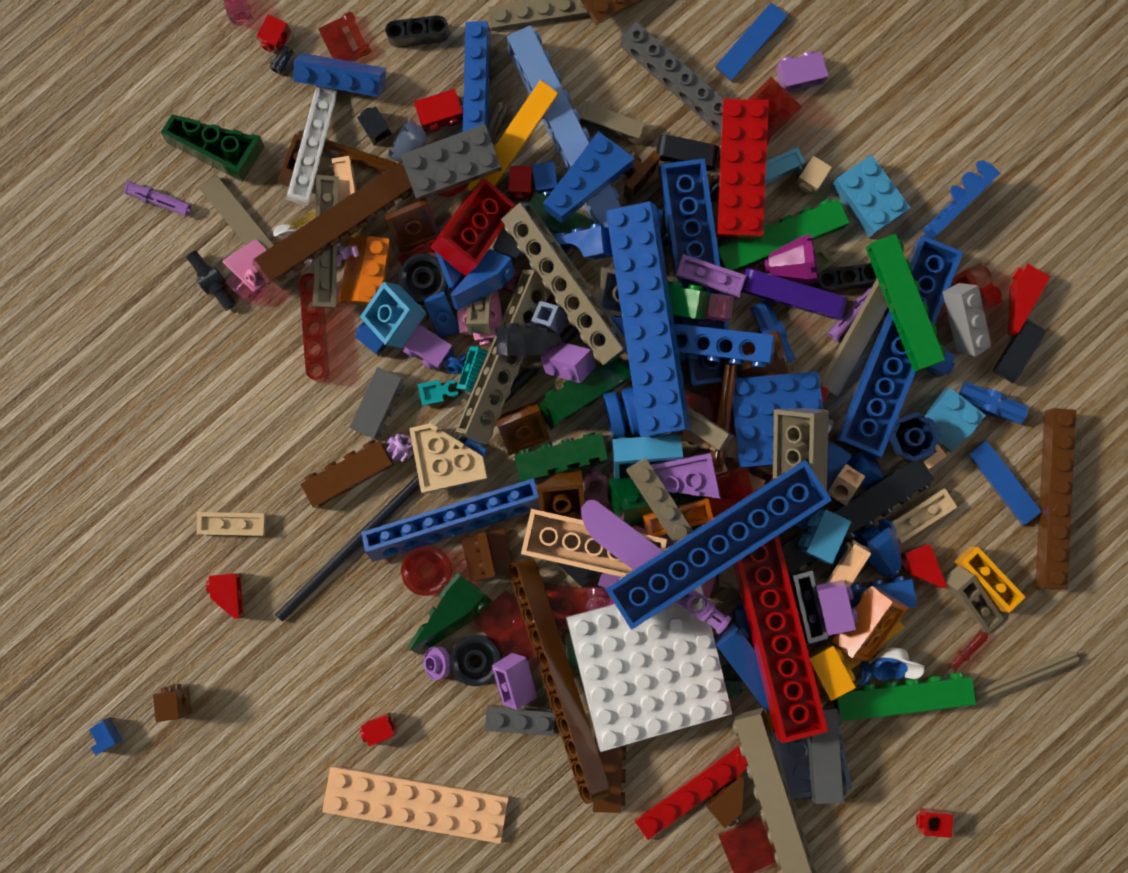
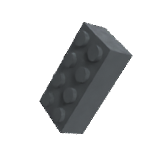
M485 124L400 155L418 201L502 171Z

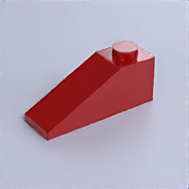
M1028 263L1021 268L1017 267L1011 276L1013 281L1009 288L1007 333L1009 336H1014L1020 332L1051 277Z

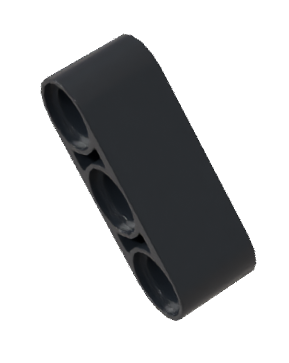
M440 15L393 20L385 27L388 41L393 47L441 43L446 41L450 35L447 20ZM438 26L444 27L440 32L434 31ZM415 29L423 30L420 34H413ZM396 31L401 32L397 37L391 36Z
M666 134L659 136L656 153L661 156L660 161L667 163L705 158L706 171H716L721 148L714 144Z
M866 263L823 270L818 275V283H814L817 289L836 292L870 287L875 283L877 277L872 264ZM865 271H871L874 279H868L865 276ZM843 274H849L852 277V282H846ZM821 277L829 278L831 281V285H824L821 281Z
M1026 319L1020 332L1011 338L995 364L993 372L1008 382L1014 383L1043 339L1046 330L1031 320Z

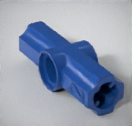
M764 300L750 307L759 327V333L764 334L779 330L787 362L794 361L796 357L786 339V330L782 322L777 320L769 301Z
M964 382L958 392L969 403L989 416L1001 417L1020 425L1028 414V406L1008 399L1004 393L993 389L986 390L969 382Z

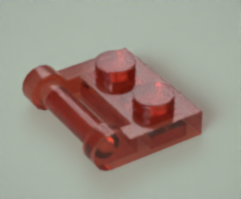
M347 12L341 18L318 28L333 59L354 62L370 54L372 51L369 44H366L355 22L356 18L353 12ZM345 26H348L358 46V49L354 51L342 30Z

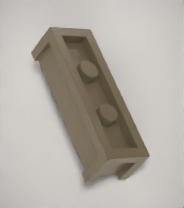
M583 100L579 111L580 125L636 145L639 144L645 125L641 118L638 121L591 104V100H588V103Z
M491 294L467 306L466 326L469 335H473V333L491 334L489 323Z
M687 405L690 431L714 446L712 451H725L734 435Z

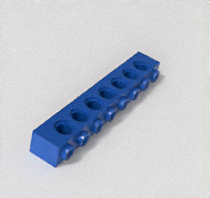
M611 317L625 337L622 318ZM675 324L677 343L681 336H686L688 340L686 346L682 348L678 346L679 353L685 354V358L698 360L699 356H707V361L721 362V358L730 359L729 363L743 365L744 361L753 362L752 366L766 368V364H773L776 342L774 335ZM601 334L600 340L605 344V337ZM708 338L710 346L706 350H701V340ZM725 341H731L733 345L732 350L728 353L722 351V345ZM753 343L755 345V352L747 356L744 348L747 344Z
M530 479L361 532L365 552L370 560L375 562L531 512V509L540 510L538 491L534 479Z

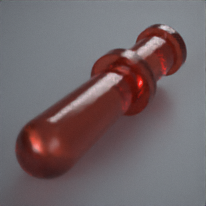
M983 631L977 633L962 651L959 650L957 652L958 656L947 665L954 672H957V669L965 661L968 662L970 660L969 657L988 640L987 633Z

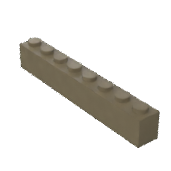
M764 707L739 713L733 722V730L735 735H739L741 740L740 751L742 757H746L748 762L747 773L755 784L754 795L762 806L761 817L764 823L767 822L769 828V842L774 844L776 849V863L778 866H781L783 873H816Z

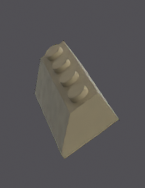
M811 408L774 409L773 479L796 464L806 460L827 492L829 410Z

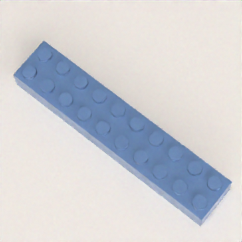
M530 25L507 36L508 51L529 95L540 80H544L560 93L542 121L568 171L589 144L590 136L587 129H582L580 126V115L576 108L572 109L569 103L571 101L567 89H562L560 82H562L557 70L552 69L550 64L552 60L548 51H543L541 44L543 42L538 31L534 32ZM609 184L598 195L584 204L593 224H604V227L608 228L606 211L621 208L617 200L619 199V194L614 186L611 187Z

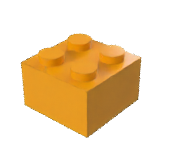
M824 643L808 652L814 678L822 696L832 701L856 688L853 684L855 677L849 668L846 669L842 661L845 659L838 647L835 648Z

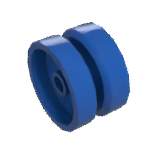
M633 387L622 389V404H620L618 396L614 391L603 394L612 438L626 437V424L633 437L640 436Z

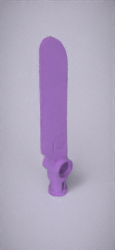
M589 500L582 506V520L591 537L634 570L662 552L660 548L598 501ZM696 590L691 591L676 601L677 604L702 623L706 621L715 628L717 634H720L731 620L729 615L725 616L715 608V604ZM694 598L701 599L703 603L702 609L699 611H694L691 608V602Z

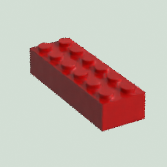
M723 99L717 238L762 239L769 100Z

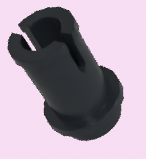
M281 45L274 60L270 61L271 65L269 68L277 74L286 71L285 66L294 54L292 49L288 51V46Z

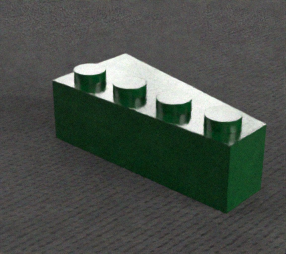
M174 114L170 116L161 130L166 143L241 182L244 181L264 148L263 141L259 135H248L239 130L233 129L232 131L221 128L219 125H208L198 120Z
M618 357L612 363L605 365L600 363L581 383L566 380L563 383L564 387L559 390L553 388L544 394L546 398L539 405L542 417L551 430L555 429L564 418L570 419L582 407L587 408L597 401L599 396L603 397V394L609 393L631 378L629 369L621 357Z
M593 432L582 435L583 438L576 440L574 438L561 440V444L554 446L552 443L544 444L535 451H531V448L518 451L519 455L514 456L520 482L530 479L536 480L556 475L560 472H569L607 462L608 457L602 433L596 434Z
M631 478L609 479L608 499L616 516L631 527L643 525L642 516L654 512ZM668 492L677 506L704 498L709 499L708 496Z

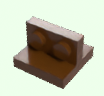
M655 151L650 154L643 164L635 153H629L635 158L634 166L623 173L629 178L625 183L623 194L629 201L658 169L661 156Z
M426 199L384 215L400 253L435 240L440 234Z
M779 330L764 333L776 337L773 364H766V368L752 366L753 362L744 361L743 365H738L737 371H743L744 378L790 373ZM753 343L747 344L744 348L747 356L755 352V345Z
M535 402L502 414L496 421L508 455L550 440L541 411Z
M505 528L461 538L471 582L509 573L508 567L512 563Z

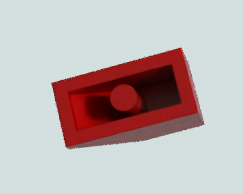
M923 544L901 553L903 563L901 568L904 572L907 571L908 575L937 588L947 587L930 544Z
M241 573L208 576L209 580L206 581V591L210 594V599L232 618H243Z

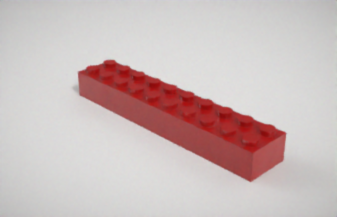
M776 536L733 565L776 737L780 742L786 743L828 732L781 543L779 536Z

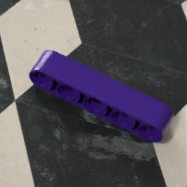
M745 270L744 275H746V279L741 292L828 318L843 319L848 302L847 297L760 271Z

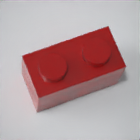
M455 88L413 101L421 127L425 132L433 133L438 131L440 127L446 125L455 126L463 120V112Z

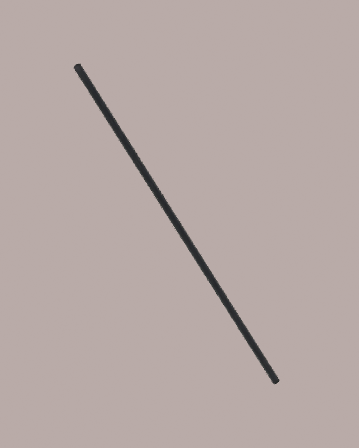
M716 182L709 188L711 201L719 195V184ZM667 230L661 235L663 249L669 244ZM588 316L587 321L589 322L592 318ZM570 324L561 333V342L568 343L579 332L577 327ZM525 368L514 379L510 388V395L505 400L504 405L541 368ZM461 434L455 437L462 444H465L467 439H469ZM418 474L275 614L279 620L283 622L363 544L361 532L380 527L420 488Z

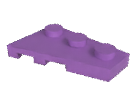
M711 453L651 465L668 492L721 498Z

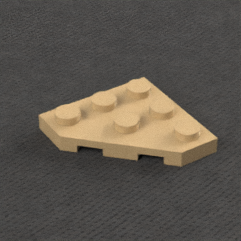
M431 423L409 428L421 493L426 494L488 480L484 457L477 452L471 450Z

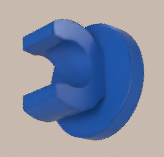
M452 350L449 353V357L444 359L443 365L451 374L462 373L466 360L465 354H462L460 359L454 358L455 353Z

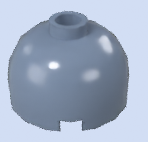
M409 118L408 124H404L394 139V147L392 150H388L387 156L403 163L400 155L425 146L427 138L423 128Z

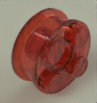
M432 546L418 547L410 551L404 558L401 566V577L405 586L411 592L421 596L434 595L441 592L450 582L452 564L449 557L439 548ZM425 564L432 567L433 572L430 577H424L421 573V568Z

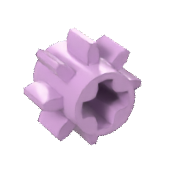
M397 433L395 437L391 436L386 443L389 446L386 451L393 460H401L403 462L414 453L412 450V440L407 435Z

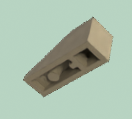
M958 565L944 577L951 594L985 633H990L1004 620L972 573Z

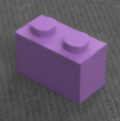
M809 51L801 57H785L776 68L782 94L822 85L828 78L822 52L815 53L814 51Z
M420 324L403 346L405 348L403 350L404 353L412 358L418 356L423 360L422 364L430 370H433L434 367L440 370L444 359L449 357L450 351L454 349L451 344Z
M560 342L558 346H550L545 354L540 356L546 374L581 383L596 367L590 349Z
M844 580L816 585L827 634L833 635L856 630L854 622L859 621L856 608L851 609L849 600H853L851 586H846Z
M511 653L492 665L503 705L518 710L537 698L535 682L532 679L529 669L530 664L526 657Z

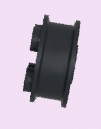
M417 254L406 260L401 267L399 273L400 286L419 305H425L423 300L443 291L444 294L447 293L449 286L437 257L430 254ZM422 275L430 276L427 284L419 283V278Z
M471 635L462 639L453 649L450 660L451 669L460 682L468 686H482L494 679L495 675L492 665L501 660V653L496 643L490 638L483 635ZM477 654L481 656L482 664L476 667L471 664L470 657Z

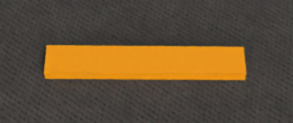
M544 80L538 82L494 147L502 171L484 178L495 187L560 94ZM482 178L472 181L466 189L470 191Z

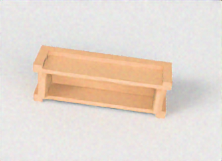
M349 156L333 158V164L329 165V168L332 171L334 170V175L339 177V202L357 191L353 162Z
M852 540L851 544L847 542L848 549L826 583L844 580L846 586H851L871 555L870 550L855 540Z

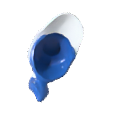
M886 648L879 652L876 657L872 658L870 662H861L859 686L866 685L871 677L879 680L891 678L900 680L903 677L916 679L921 677L925 668L919 663L910 661L905 649Z

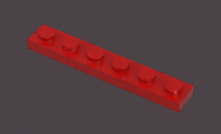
M740 744L634 819L647 840L651 839L747 769L748 762L746 757H742Z

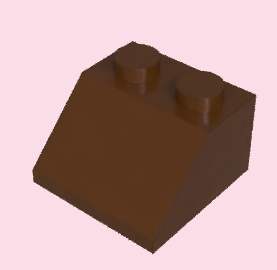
M581 470L560 472L537 486L540 511L582 520L581 508L585 502Z

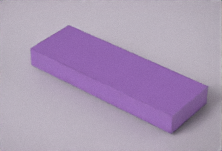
M682 254L675 277L737 298L740 297L746 275Z

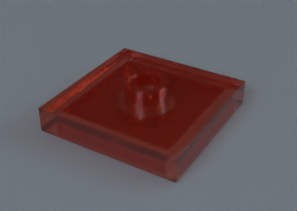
M747 467L716 474L721 498L707 496L713 518L753 493Z
M545 584V591L558 630L569 631L566 617L587 612L590 588Z

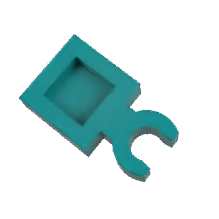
M440 380L418 384L422 406L444 402V395L449 397L458 396V391H449V386L456 384V381L448 380L442 386Z

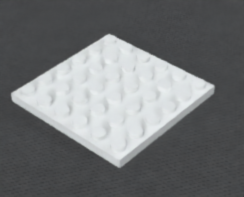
M701 585L694 589L703 595ZM694 598L691 602V608L694 611L702 609L703 603L701 599ZM676 602L632 630L615 604L566 617L600 752L732 714L711 625L706 621L702 623Z

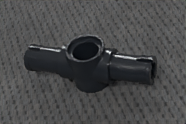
M196 250L188 254L186 259L197 272L196 276L198 278L196 281L207 295L215 296L225 311L232 309L236 303L225 289L226 281L215 267L207 265Z

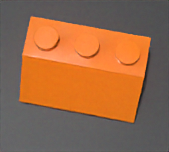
M373 236L349 238L348 246L356 245L359 255L357 257L351 255L346 259L339 302L368 306L382 283L388 280L393 244L387 238Z
M873 586L863 592L861 601L854 607L856 608L859 621L854 622L856 630L834 634L835 637L832 640L834 644L850 657L867 662L872 660L909 608L886 592Z

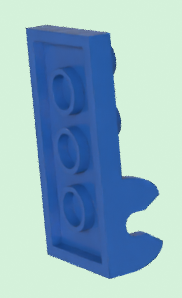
M986 161L976 162L977 171L981 174L982 178L973 172H966L961 179L966 191L959 186L952 185L950 194L953 201L922 230L925 233L923 236L930 239L937 236L1001 173Z

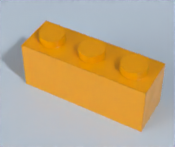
M969 547L954 561L957 566H961L977 578L993 604L1001 612L1010 613L1025 598L1019 589L979 547Z

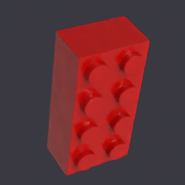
M483 177L467 194L433 242L431 248L466 276L479 264L505 224L501 219L517 205Z

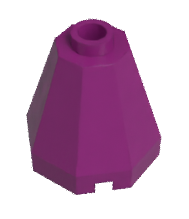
M812 235L802 236L769 253V259L765 260L766 272H771L773 276L807 284L818 283L816 253L813 250L814 241Z

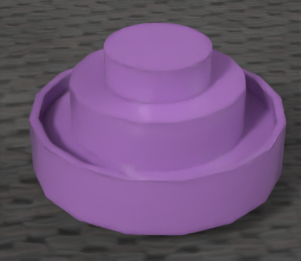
M441 646L429 648L424 655L425 671L429 678L433 680L445 679L451 671V658L447 650Z

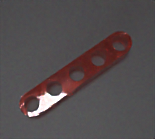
M306 273L299 280L305 371L310 379L321 383L329 377L325 308H316L314 311H308V305L313 302V289H307L306 286L309 281L313 280V273ZM314 323H319L318 331L310 333V326ZM314 345H320V352L316 355H312V347ZM317 366H321V375L318 377H314V368Z

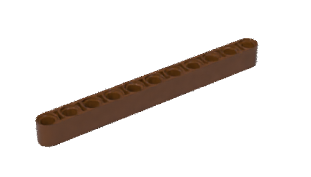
M532 558L510 563L508 567L509 576L580 797L586 804L593 803L609 796L610 788L538 566Z

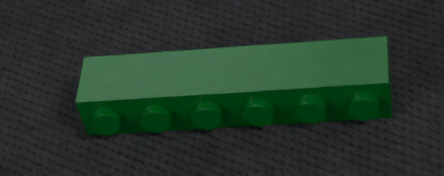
M827 199L819 204L820 207L815 209L808 207L799 212L800 215L795 217L788 215L781 218L778 224L773 226L771 223L763 225L762 239H738L733 242L726 240L718 244L720 267L738 272L769 259V253L802 236L812 235L814 241L844 229L849 224V220L840 200L832 201V199Z
M896 234L871 242L865 249L913 372L944 361V347L941 343H938L936 338V327L933 322H930L927 315L929 313L927 304L921 300L919 294L920 286L912 277V266L910 261L905 259L902 241L897 238Z
M964 672L950 673V677L942 678L941 675H930L928 680L919 681V678L905 679L906 683L897 684L896 680L884 681L882 686L867 683L861 686V688L853 689L834 699V707L837 709V712L841 713L842 721L976 705L972 677L964 675Z

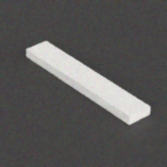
M316 86L286 200L305 206L309 204L338 90Z

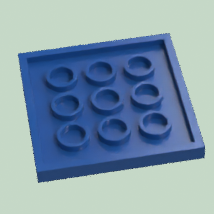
M818 371L736 379L732 416L739 469L773 466L774 409L811 408L823 410ZM828 446V459H827V461L830 460L829 446Z

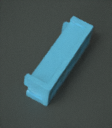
M798 147L766 161L765 185L796 170L798 173L802 171V165L805 163V160Z

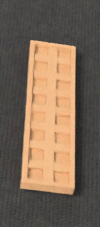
M332 765L330 767L322 812L501 844L509 796Z

